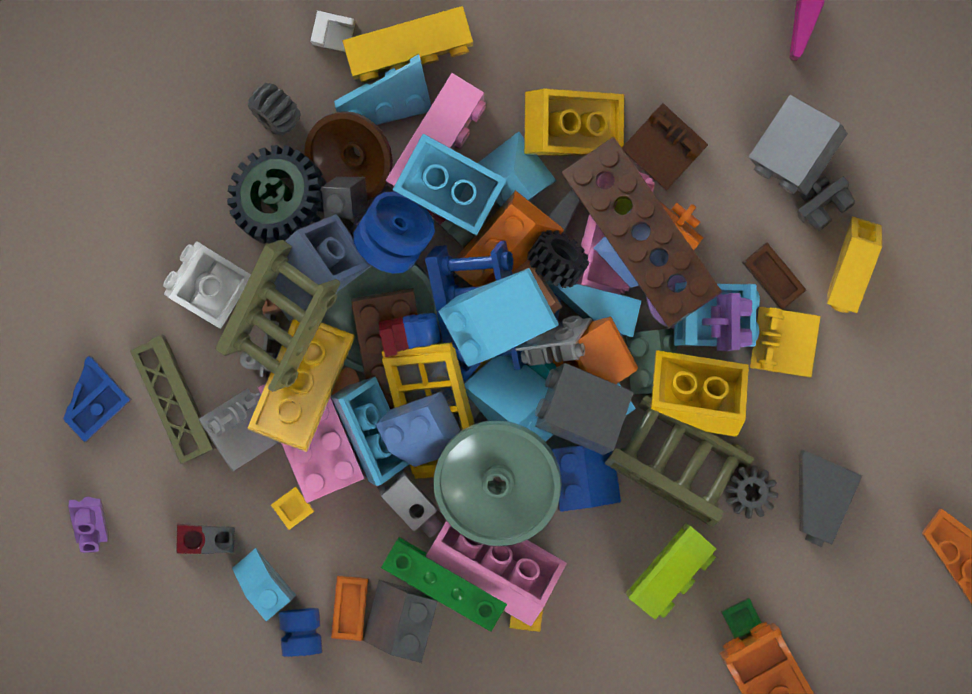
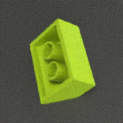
M685 523L625 594L654 620L659 615L664 618L675 606L672 600L679 592L684 595L695 583L696 580L692 578L700 568L705 571L715 560L716 556L713 553L716 548L692 526Z

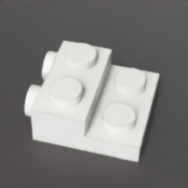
M196 241L194 246L189 244L183 250L180 256V261L183 263L177 273L171 271L165 279L163 287L166 288L164 295L221 329L238 302L251 274Z

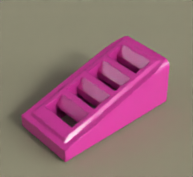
M796 0L790 60L797 61L803 54L824 5V0Z

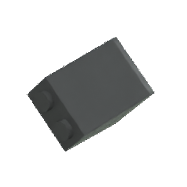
M379 580L363 641L392 656L422 663L438 601L420 590Z

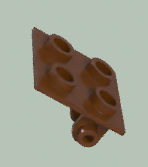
M662 103L625 143L622 149L667 191L708 144Z

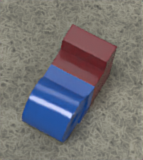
M435 313L414 314L379 322V332L385 357L398 355L397 352L416 347L430 346L441 340Z

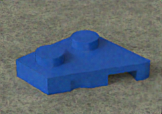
M88 356L85 359L83 371L79 381L76 383L71 403L67 407L63 420L84 442H87L132 399L92 356Z

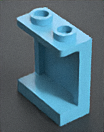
M687 282L675 283V292L683 291ZM717 284L722 291L721 294L740 293V297L752 300L751 316L740 317V329H751L752 345L745 347H755L756 340L759 337L756 309H758L760 304V296L756 284ZM717 297L674 325V346H717V338H711V326L702 325L703 318H711V306H717Z

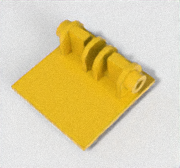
M759 307L757 316L759 337L756 340V346L752 349L750 368L812 377L821 316L785 311L778 308Z

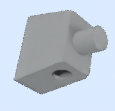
M403 469L382 485L377 486L381 497L413 531L420 527L430 538L443 527V524L434 515L437 509L433 502ZM412 505H420V507L416 511L410 510V507Z

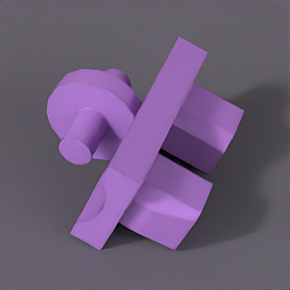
M740 293L718 295L717 306H711V318L702 319V325L711 326V338H717V351L740 350V347L752 345L751 329H740V317L751 316L752 300L740 297Z
M85 497L80 502L69 500L68 508L80 552H98L100 542H108V532L101 499Z

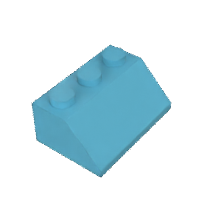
M376 376L348 385L331 396L335 409L347 432L348 439L352 443L360 461V466L370 483L376 486L382 485L409 465V463L388 451L375 425L390 410Z

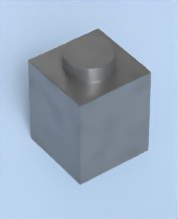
M336 177L321 187L324 218L335 214L339 218H354L368 208L365 177Z

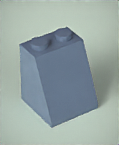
M337 214L298 229L285 241L292 246L287 256L289 259L288 263L318 285L337 279L341 283L336 293L372 266L359 254L354 244V239ZM279 273L274 283L276 285L275 289L306 311L313 296ZM283 311L289 321L294 320L293 317Z

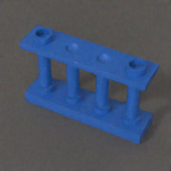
M499 241L491 251V256L453 259L448 254L447 245L434 246L425 257L443 343H452L453 338L438 311L456 296L479 288H459L458 285H455L453 272L494 269L496 281L513 275V256L507 249L506 241ZM516 347L495 356H512L514 370H521L525 364L521 359L522 351H516ZM458 360L459 366L463 368L465 364Z

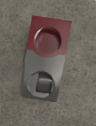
M177 524L176 553H233L235 527Z

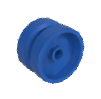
M384 192L375 197L366 214L357 225L353 233L354 244L359 254L375 268L392 274L404 273L414 266L421 252L425 250L431 241L435 228L434 221L426 208L397 192Z

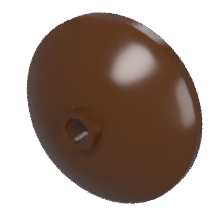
M348 111L329 114L312 127L305 142L304 155L323 173L321 177L326 180V183L336 177H365L367 201L378 195L387 185L385 180L393 167L391 148L381 129L365 116ZM354 147L359 150L360 156L355 154Z

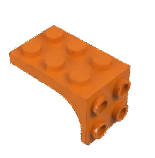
M765 621L750 630L752 635L743 640H740L739 637L730 640L723 645L724 651L719 653L742 694H814L787 647L780 628L774 623L767 624Z

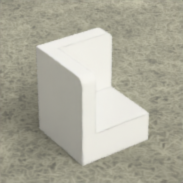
M317 10L310 40L312 45L345 52L342 40L352 38L355 20Z

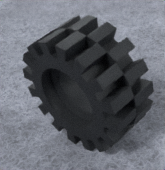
M551 230L543 231L528 252L527 259L531 261L529 263L531 268H537L535 272L538 275H544L543 279L545 281L552 280V285L558 286L560 283L562 288L567 286L569 288L573 287L589 265V261H587L588 255L583 253L585 250L582 246H576L578 242L574 239L570 241L568 235L563 234V236H560L559 231H554L553 233Z

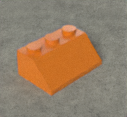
M515 190L456 258L491 256V251L499 241H506L507 249L513 256V273L528 260L529 250L543 231L551 230L552 233L559 231L561 235L564 229ZM494 269L454 271L473 287L484 286L496 281Z

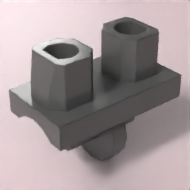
M823 176L814 183L807 196L802 193L800 194L804 201H807L813 195L815 196V198L798 210V217L803 223L808 221L815 229L820 231L832 221V218L824 210L825 206L833 202L838 210L843 213L855 204V200L848 190L849 182L844 176L822 191V188L830 183L826 176Z

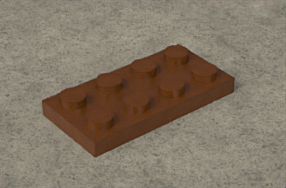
M414 288L351 298L365 379L376 376L390 409L395 407L382 362L383 346L379 332V322L414 314L418 315ZM425 363L426 374H428L427 363ZM418 364L397 366L402 385L418 384L422 381ZM420 390L404 392L407 403L426 397V394Z

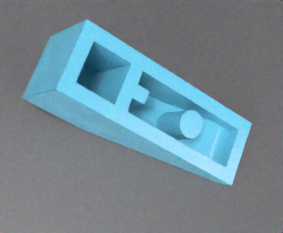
M549 279L547 282L551 290L582 319L592 318V321L612 317L621 336L633 337L642 300L575 284L570 288L569 286L562 288L560 283L558 286L552 285V280Z

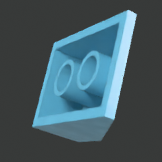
M422 134L393 190L477 236L507 179L429 136Z
M530 268L458 295L438 311L468 367L502 354L559 325Z
M512 356L493 357L464 383L467 396L488 421L516 423L533 431L545 442L554 435L535 427L538 419L535 416V411L539 401L542 398L545 399L548 387H545L546 380L526 364L523 365L521 370H514Z

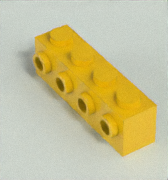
M463 6L342 40L353 79H360L361 83L379 78L378 73L393 68L396 70L410 63L409 59L418 54L423 66L439 61L438 56L450 53L451 57L466 54L469 52L468 47L473 46V39Z

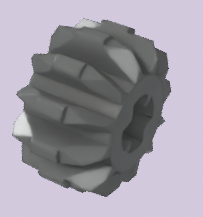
M264 83L252 93L253 95L249 99L248 107L252 111V115L266 129H269L273 134L283 136L296 126L301 116L300 110L297 108V104L283 90H280L274 84Z
M751 466L750 476L747 475L744 467H740L738 470L741 479L739 480L734 475L730 478V481L736 484L735 488L726 486L724 489L725 492L735 494V496L728 498L726 502L728 505L739 502L734 508V513L740 514L744 507H746L745 517L748 519L752 518L753 508H755L759 517H763L762 505L771 510L774 508V505L767 501V498H777L778 493L768 491V488L775 486L777 482L776 480L764 482L769 475L767 470H763L757 478V466ZM754 483L757 485L755 491L758 493V497L756 499L750 497V501L745 498L747 492L744 489L747 485L753 487Z

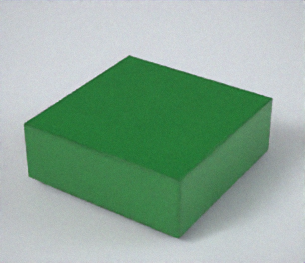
M750 598L721 611L734 638H741L751 633L750 630L753 627L762 623Z

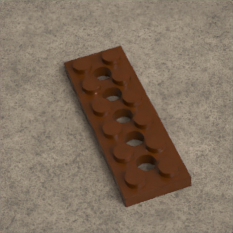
M614 136L561 172L669 329L722 293L717 283ZM603 173H609L615 178L613 186L609 189H602L597 185V178ZM622 198L630 200L633 204L632 210L625 215H620L614 210L615 203ZM645 224L650 228V235L647 239L640 241L632 236V231L636 225ZM656 250H664L669 258L665 265L655 266L650 262L651 254ZM679 275L685 278L687 284L683 291L673 292L669 289L668 282L673 276Z

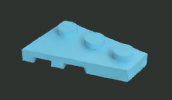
M419 54L409 59L410 63L398 70L393 68L387 71L385 77L371 85L366 83L335 100L336 112L348 111L358 113L370 119L376 125L427 113L431 107V102Z

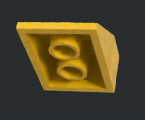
M538 89L525 92L524 154L586 156L613 136L621 148L624 146V94L558 89Z
M656 350L651 409L705 432L737 437L746 419L749 365Z

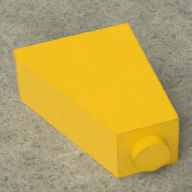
M852 216L827 292V304L831 305L836 311L848 313L849 311L858 312L882 249V225Z

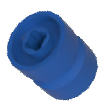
M319 608L292 609L279 612L280 630L285 632V636L281 638L282 656H307L322 653L321 635L316 633V629L320 627Z

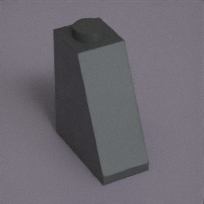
M801 450L799 454L800 531L807 534L805 540L820 547L823 546L824 542L832 545L862 475L808 451Z

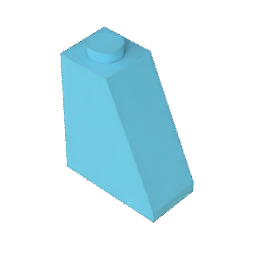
M257 548L232 568L245 597L265 621L269 620L296 596Z

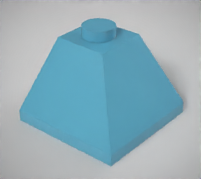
M517 132L478 162L483 167L507 179L495 201L499 208L515 190L528 201H531L557 181L538 155L524 154V137L520 132Z

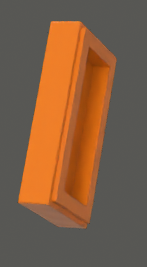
M337 576L331 638L363 641L369 578Z

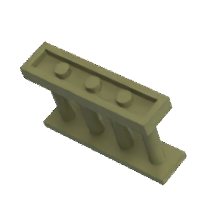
M284 240L265 245L215 348L224 356L243 350L275 374L268 387L272 392L284 387H290L297 379V369L326 311L335 303L337 299L336 291L341 283L334 279L318 285L288 263L289 259L287 256L292 246ZM279 273L313 296L306 311L275 289L276 285L274 283ZM267 299L300 323L293 337L263 315L262 308ZM254 325L287 348L281 363L250 340L249 334Z
M645 395L639 402L638 407L646 412L626 448H621V450L615 448L610 453L605 464L713 527L720 521L725 512L718 508L719 504L717 502L736 467L747 468L754 458L749 456L747 449L739 444H729L710 432H705L652 410V396ZM656 418L673 428L654 462L647 466L637 460L638 456L636 454ZM683 434L700 444L681 478L674 482L664 476L665 472L663 470ZM712 450L727 460L708 494L701 498L691 492L692 488L690 486L708 453Z

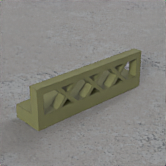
M159 335L151 339L150 342L130 350L180 464L216 449L213 441L198 420L201 418L200 412L165 335ZM153 348L159 360L156 370L144 366L139 354ZM147 371L154 373L152 381ZM159 375L167 378L172 388L169 398L158 395L154 388ZM160 399L167 402L165 409L163 408ZM171 403L181 408L185 417L182 426L170 423L167 417ZM173 428L180 430L178 437H176ZM184 432L193 435L199 448L187 455H184L180 446Z

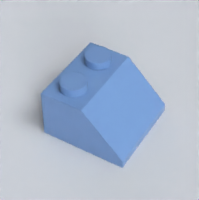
M442 391L390 409L375 424L388 451L414 467L439 459L448 442L461 431Z

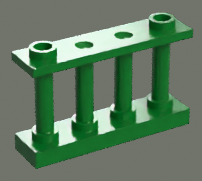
M399 536L381 568L492 632L507 604L427 558L426 551Z

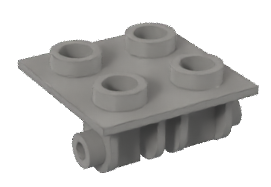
M267 314V318L280 327V322L275 321L276 316ZM265 333L263 350L276 359V353H271L272 342L276 340ZM246 352L241 354L240 363L243 367L260 370L259 377L268 378L269 370Z
M580 316L565 318L562 322H558L559 325L518 345L515 349L516 351H522V362L528 363L529 366L545 364L546 362L548 364L552 363L553 356L556 362H561L562 359L563 361L579 360L580 356L585 355V346L583 343L579 344L578 340L592 322V318L581 319Z
M248 388L198 419L232 472L278 443L276 440L248 430L247 427L261 396L260 393H251Z

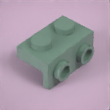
M673 329L634 332L633 337L626 336L627 347L638 366L637 371L630 375V386L633 395L652 393L656 350L672 353L677 351V346H674Z

